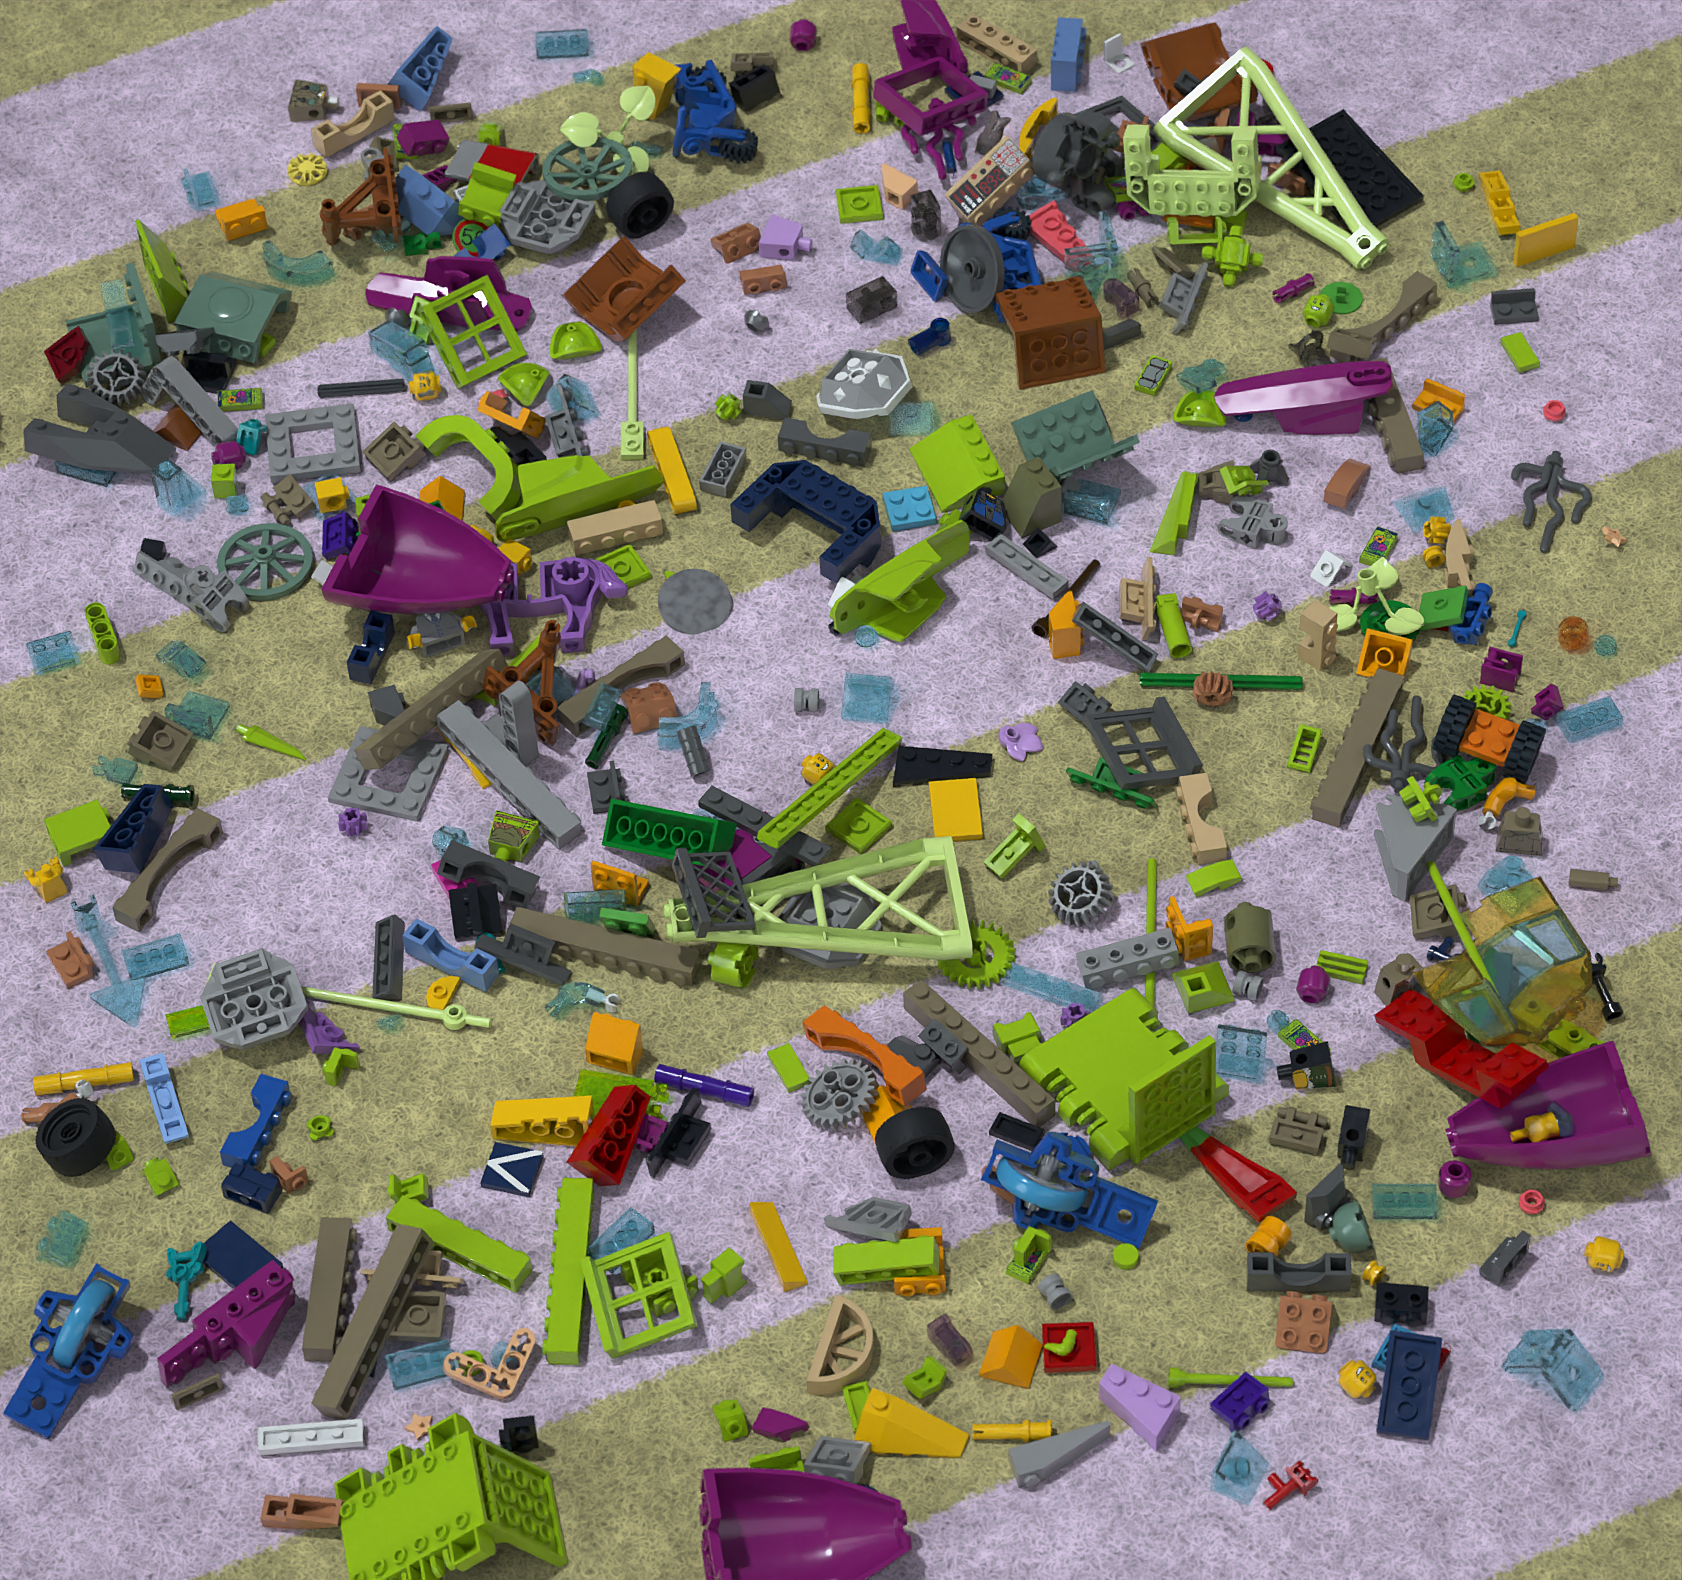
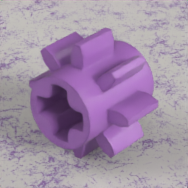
M1265 591L1254 598L1256 603L1253 604V610L1258 618L1264 619L1266 617L1269 622L1280 615L1279 609L1282 608V604L1276 594L1272 593L1269 595Z
M358 807L346 808L343 815H338L339 830L346 831L347 837L350 835L360 836L362 830H367L366 813L360 814Z
M1072 1002L1067 1009L1062 1008L1060 1023L1063 1026L1067 1025L1068 1028L1091 1012L1085 1011L1084 1004Z

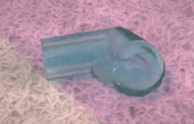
M594 69L572 73L574 83L586 81L593 85H598L603 81L602 74Z
M637 140L632 141L630 147H640L648 155L659 156L661 152L660 145L641 143Z
M1554 1100L1546 1110L1554 1114L1560 1135L1564 1137L1569 1136L1573 1131L1572 1115Z

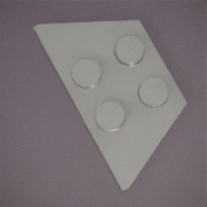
M872 1197L859 1204L844 1208L845 1215L837 1218L827 1215L823 1219L826 1227L897 1242L912 1215L910 1204Z

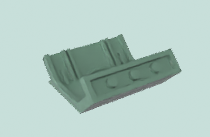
M217 272L201 274L174 322L177 324L176 331L214 327V333L203 343L204 348H199L200 350L256 363L259 358L262 334L274 311L289 312L292 291Z

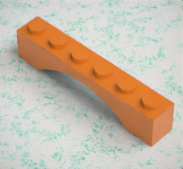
M823 1005L802 1022L806 1038L822 1050L846 1051L872 1062L884 1076L888 1095L904 1107L927 1090L924 1080L925 1074L919 1067H914L902 1055H896L887 1045L877 1042L871 1034L864 1033L858 1029L852 1021L848 1022L842 1018L836 1010L832 1011Z

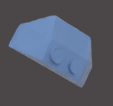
M405 165L395 177L399 214L426 235L432 232H439L440 236L452 235L455 226L465 219L458 215L459 204L409 166Z

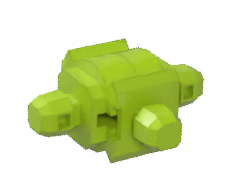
M1232 226L1229 237H1224V241H1218L1217 249H1214V246H1205L1202 251V258L1211 261L1216 259L1215 268H1220L1219 273L1223 274V285L1228 287L1234 286L1236 276H1241V272H1247L1248 264L1257 267L1263 265L1264 255L1257 252L1250 254L1251 245L1246 244V240L1242 239L1243 230L1241 226Z

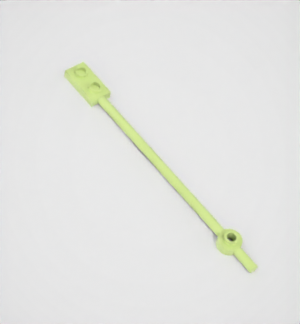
M637 329L628 337V422H621V460L644 459L643 421H637Z
M301 986L305 997L440 1019L451 1030L461 1029L466 1024L490 1028L492 1023L491 1018L467 1014L466 1009L458 1004H453L444 1010Z

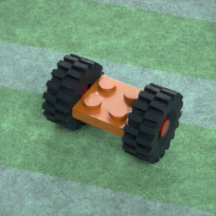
M1455 694L1452 695L1438 727L1433 750L1451 757L1457 756L1459 751L1504 767L1502 776L1507 778L1514 777L1517 782L1526 784L1541 749L1546 728L1525 720L1521 722V725L1476 709L1477 702Z

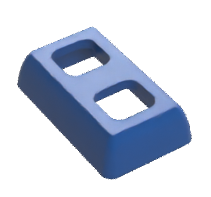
M917 250L910 273L933 301L939 300L945 293L949 277L928 252ZM927 264L932 269L930 275L926 271Z

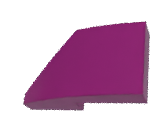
M763 1407L751 1428L758 1435L774 1438L780 1436L782 1441L786 1442L790 1440L789 1436L799 1430L805 1432L809 1430L810 1426L806 1421L795 1416Z

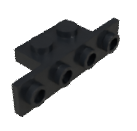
M693 1087L689 1095L687 1094L683 1098L682 1106L677 1113L673 1114L670 1125L659 1136L658 1144L654 1150L650 1151L647 1155L646 1164L651 1177L655 1178L666 1159L689 1166L712 1128L709 1122L693 1117L702 1103L699 1089Z

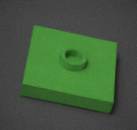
M1467 586L1423 593L1419 613L1424 618V626H1421L1419 631L1463 623L1469 593Z

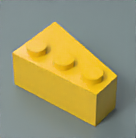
M647 52L632 66L634 86H649L653 90L655 107L649 118L654 120L669 106L674 92L673 87L677 83L676 78L681 68Z

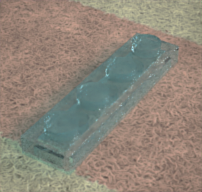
M1011 962L1012 968H1008L1006 971L1007 975H1004L1002 978L1003 986L1066 1008L1072 1002L1084 1004L1085 1011L1092 1013L1096 1010L1102 998V993Z

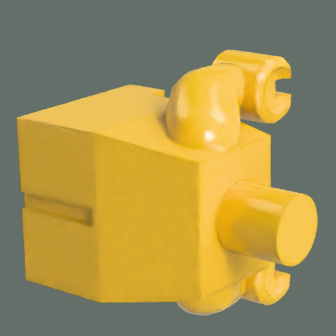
M53 857L54 860L49 859L50 865L43 864L41 870L35 872V874L31 868L29 872L27 870L24 871L26 880L37 888L45 903L67 893L66 885L60 877L64 870L60 865L58 857Z

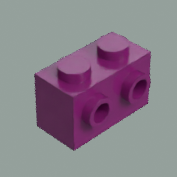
M440 120L404 123L396 137L407 157L439 154L445 150L450 140Z

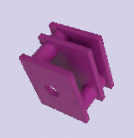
M1489 646L1488 658L1485 657L1484 664L1482 663L1480 683L1488 686L1493 685L1495 688L1514 693L1518 675H1521L1523 655Z

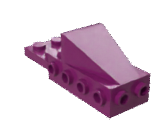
M272 1260L192 1320L193 1332L157 1358L160 1380L165 1387L168 1388L172 1384L181 1382L188 1372L194 1368L201 1367L207 1358L214 1365L220 1360H226L233 1353V1350H236L253 1369H256L267 1352L287 1311L295 1304L294 1278L286 1268L282 1269Z

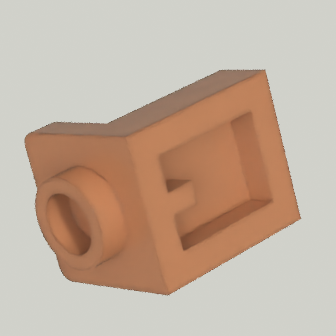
M279 1156L269 1160L271 1173L278 1177L281 1187L287 1194L293 1190H300L309 1181L307 1169L304 1166L293 1171L291 1166L287 1162L283 1163Z

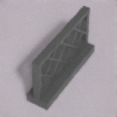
M677 848L671 865L696 938H706L708 932L754 930L756 924L731 853H688L686 848ZM725 860L727 866L724 869L714 862ZM698 861L705 866L701 870L694 866L692 862ZM710 868L720 875L715 878L706 873V871ZM726 877L733 882V885L730 887L720 880ZM702 878L711 883V885L707 888L700 884L698 880ZM715 886L726 892L723 897L712 891ZM729 895H732L733 897L737 898L740 901V903L736 905L731 901L727 900V898L729 897ZM708 896L718 903L712 906L705 902V898ZM724 905L732 910V912L728 915L718 908ZM737 913L744 917L746 921L740 922L733 917ZM714 914L724 920V922L713 923L711 917Z

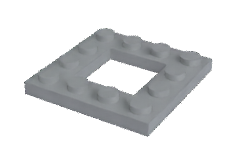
M353 404L265 414V423L268 426L266 435L271 483L280 482L289 474L295 480L361 472ZM333 428L336 453L291 457L289 433Z
M359 726L329 793L328 802L352 808L358 807L361 810L418 822L448 753V745L419 739L395 757L416 762L403 794L361 785L367 770H364L354 749L378 730Z

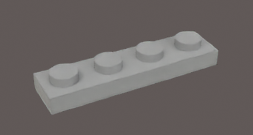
M1002 534L985 546V552L1052 599L1068 587V580Z

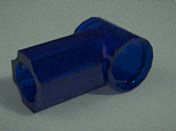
M936 318L931 322L928 329L909 338L908 345L913 353L919 356L935 346L948 345L951 342L950 323L945 318Z

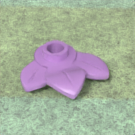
M1018 723L1014 727L1004 726L998 733L1000 744L1007 748L1008 754L1016 760L1023 762L1026 752H1040L1043 750L1041 740L1035 735L1038 728L1030 723Z

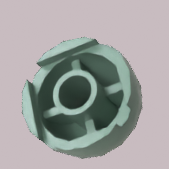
M1358 1200L1341 1206L1333 1216V1227L1329 1228L1333 1242L1339 1241L1343 1249L1352 1253L1374 1249L1373 1240L1368 1237L1369 1226Z

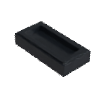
M1001 1112L998 1113L989 1129V1135L1030 1151L1034 1150L1045 1134V1129Z

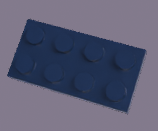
M1390 1330L1376 1433L1429 1441L1442 1337Z

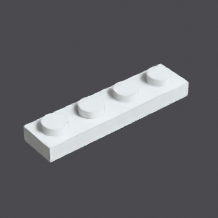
M363 1419L258 1427L259 1455L364 1446Z

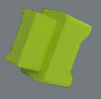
M1028 1012L1025 1013L1023 1019L1005 1025L1001 1023L994 1024L993 1038L998 1048L1004 1054L1008 1053L1011 1060L1017 1064L1027 1052L1041 1044V1030L1032 1013Z
M730 1247L710 1262L711 1270L700 1278L704 1290L703 1297L711 1304L723 1294L727 1298L731 1297L747 1284V1280L742 1278L741 1271L745 1264L744 1259Z

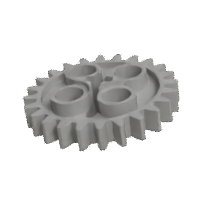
M843 1058L840 1064L833 1060L831 1067L824 1064V1071L816 1070V1078H808L811 1084L804 1085L803 1087L806 1092L800 1095L803 1099L800 1102L803 1107L802 1111L811 1124H815L818 1129L823 1127L825 1131L830 1127L837 1131L839 1125L846 1129L848 1122H851L853 1125L856 1124L855 1118L864 1119L862 1113L864 1111L870 1112L871 1109L868 1105L876 1103L873 1097L879 1095L876 1089L879 1087V1084L876 1081V1075L868 1064L865 1065L862 1060L856 1062L854 1058L848 1063Z

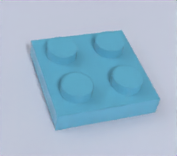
M927 486L882 493L892 532L936 524V515Z

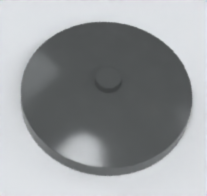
M963 225L952 230L945 239L940 256V268L949 277L945 291L953 304L964 312L978 313L987 311L996 303V293L1002 292L1004 284V261L999 245L991 233L979 225Z

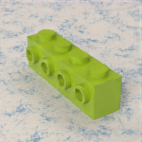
M1531 996L1514 1013L1512 1018V1030L1558 1059L1605 1043L1588 1034L1584 1028L1574 1025L1565 1016L1557 1014L1543 1002L1537 1001Z
M926 1235L911 1239L899 1238L897 1242L872 1240L860 1244L845 1243L840 1246H834L833 1274L839 1285L889 1281L898 1277L939 1275L940 1248L934 1236L929 1237Z

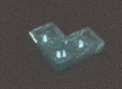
M1216 359L1204 360L1203 364L1196 367H1187L1183 372L1176 374L1179 384L1199 394L1217 386L1215 377L1226 373L1225 364Z

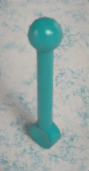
M1524 610L1517 612L1518 620L1513 635L1508 640L1510 647H1514L1517 644L1516 637L1522 620L1527 615Z

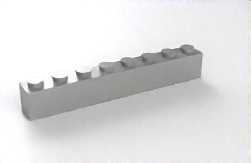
M458 700L437 715V728L526 818L539 821L540 832L558 850L581 834V820L574 812L571 813L566 808L563 800L555 797L550 792L548 785L543 781L540 782L535 777L533 770L528 766L525 767L520 762L517 754L514 751L510 752L505 747L502 739L499 736L495 737L490 732L487 724L475 717L474 712L469 706H464Z

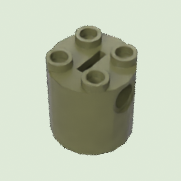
M1250 902L1239 903L1237 908L1228 912L1223 918L1227 963L1231 969L1237 972L1239 970L1247 973L1265 971L1276 962L1272 912L1269 909L1254 906Z

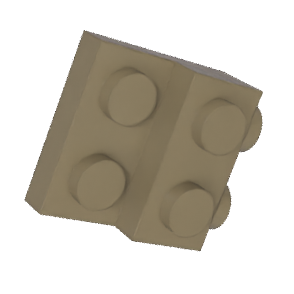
M395 421L362 451L390 481L406 467L410 470L414 468L427 455L423 451L425 446L417 437L413 440L411 438L413 435L405 425L400 427Z
M153 710L149 717L144 716L138 726L141 729L139 733H133L127 743L130 746L128 754L146 764L152 761L171 772L194 733Z
M1456 884L1446 886L1465 926H1469L1468 915L1463 911V907L1468 906L1465 893H1461ZM1437 889L1410 895L1412 932L1416 940L1437 934L1442 939L1459 935Z
M410 1290L389 1334L390 1341L441 1342L448 1305L446 1292Z

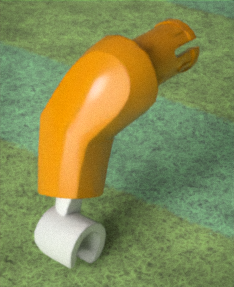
M1514 777L1504 778L1488 795L1482 810L1484 816L1478 818V824H1485L1487 820L1486 830L1494 828L1496 826L1495 818L1499 816L1504 805L1513 797L1532 800L1536 790L1531 789H1535V786L1519 783Z

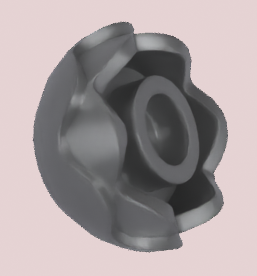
M391 307L385 311V319L389 325L405 328L412 321L411 317H409L410 314H407L405 310L397 311Z
M749 309L744 315L745 325L749 329L757 333L768 329L770 323L768 318L761 316L757 310Z

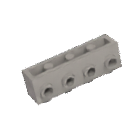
M1171 928L1076 953L1078 967L1086 990L1100 988L1103 985L1122 982L1132 977L1147 975L1154 971L1180 965L1178 949Z

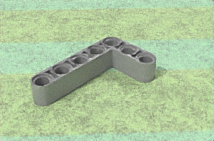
M169 356L152 368L142 386L143 392L141 395L147 403L153 405L169 394L215 447L218 443L236 441L238 428L175 357Z
M518 680L499 694L502 718L498 715H493L485 723L489 727L490 732L495 737L499 736L504 742L505 747L510 752L514 751L519 757L520 762L526 767L539 757L531 693L528 687Z

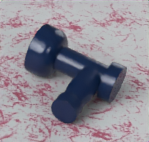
M1446 937L1438 948L1432 945L1426 956L1431 961L1435 959L1448 964L1449 969L1457 974L1465 962V956L1456 953L1453 956L1447 954L1449 948L1454 944V940L1451 937Z

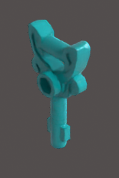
M201 1241L197 1242L192 1247V1250L178 1252L173 1248L167 1249L168 1263L171 1268L167 1270L166 1276L179 1284L178 1303L174 1304V1314L178 1321H186L187 1313H190L191 1303L188 1302L189 1284L197 1279V1275L204 1272L202 1262L207 1248ZM185 1261H190L185 1265L181 1263Z

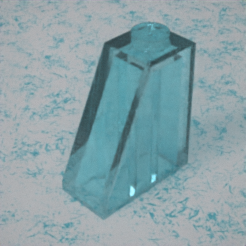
M168 458L150 471L157 504L172 517L206 492L204 487Z

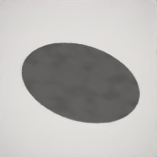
M686 569L673 574L664 582L658 595V607L661 616L672 628L686 634H699L718 628L726 620L731 609V595L724 581L717 575L702 569Z

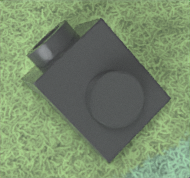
M1183 69L1173 83V86L1187 97L1208 76L1206 75L1200 81L1190 72Z

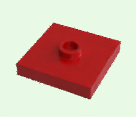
M1094 1322L1042 1324L1044 1373L1096 1371ZM1068 1330L1077 1332L1075 1346L1071 1353L1066 1356L1058 1355L1044 1347L1048 1343L1061 1344Z

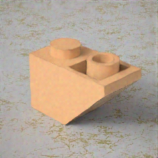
M885 163L881 165L885 201L903 210L918 196V181Z

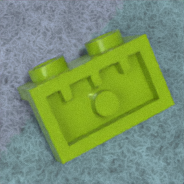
M1249 465L1225 466L1219 469L1229 494H1239L1240 497L1247 494L1255 496L1262 493V488L1269 485L1268 480H1255V474Z

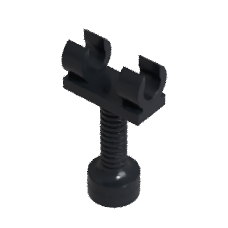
M1596 952L1595 958L1598 963L1594 964L1590 961L1588 955L1585 964L1590 971L1588 974L1584 966L1582 978L1586 980L1587 986H1596L1604 1003L1601 1011L1605 1020L1609 1021L1619 1018L1624 1012L1619 1002H1613L1604 983L1603 977L1607 967L1605 964H1602L1603 957Z

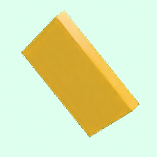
M1576 213L1516 232L1513 258L1515 266L1519 267L1575 248L1578 216Z
M976 778L930 781L929 793L934 837L951 836L953 841L983 839Z

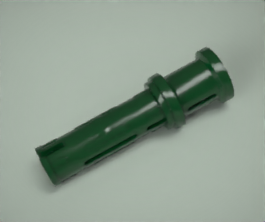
M612 704L609 708L610 713L607 719L602 721V731L585 760V764L588 767L598 769L614 736L620 734L623 721L629 717L627 708L620 704Z
M123 783L121 797L133 798L142 785ZM174 784L162 786L172 804L186 803L187 806H192L195 797L193 785H188L187 787H179Z

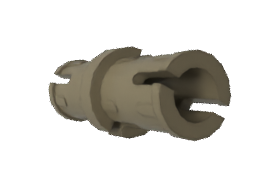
M1134 268L1136 275L1131 269L1127 273V278L1133 284L1135 293L1137 295L1140 294L1147 307L1152 306L1149 302L1150 300L1153 305H1156L1159 298L1151 289V283L1145 280L1138 268Z

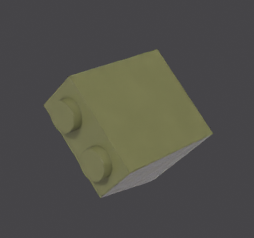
M1040 457L1020 464L1002 501L1005 504L1007 520L1022 539L1031 535L1037 528L1043 530L1061 522V485Z

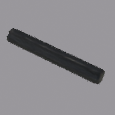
M403 378L319 384L317 392L320 398L405 391V381Z

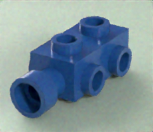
M1478 583L1472 593L1473 597L1467 598L1463 623L1449 626L1454 643L1476 645L1480 636L1484 634L1486 622L1492 616V606L1489 605L1488 601L1493 594V589L1489 585Z

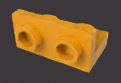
M1426 378L1423 390L1413 402L1412 409L1452 426L1465 408L1466 395Z

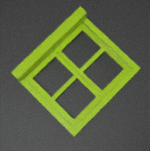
M488 275L417 309L457 389L527 355ZM482 291L494 317L474 327L461 300ZM456 303L469 330L449 339L436 312ZM498 324L511 350L491 360L478 333ZM473 336L486 363L466 372L453 346Z
M669 1231L597 1260H593L590 1256L580 1259L603 1349L612 1359L698 1326L674 1238ZM662 1250L669 1278L644 1288L637 1259ZM631 1262L638 1291L613 1300L606 1272ZM673 1289L680 1317L655 1327L647 1298ZM642 1301L649 1329L624 1339L616 1310Z

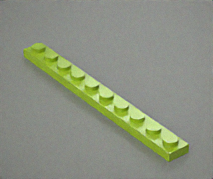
M885 728L880 729L758 831L757 839L768 846L778 849L901 745L903 737Z

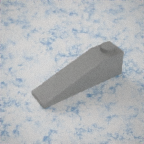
M1109 1420L1008 1449L1009 1464L1018 1488L1036 1486L1040 1481H1044L1110 1437Z

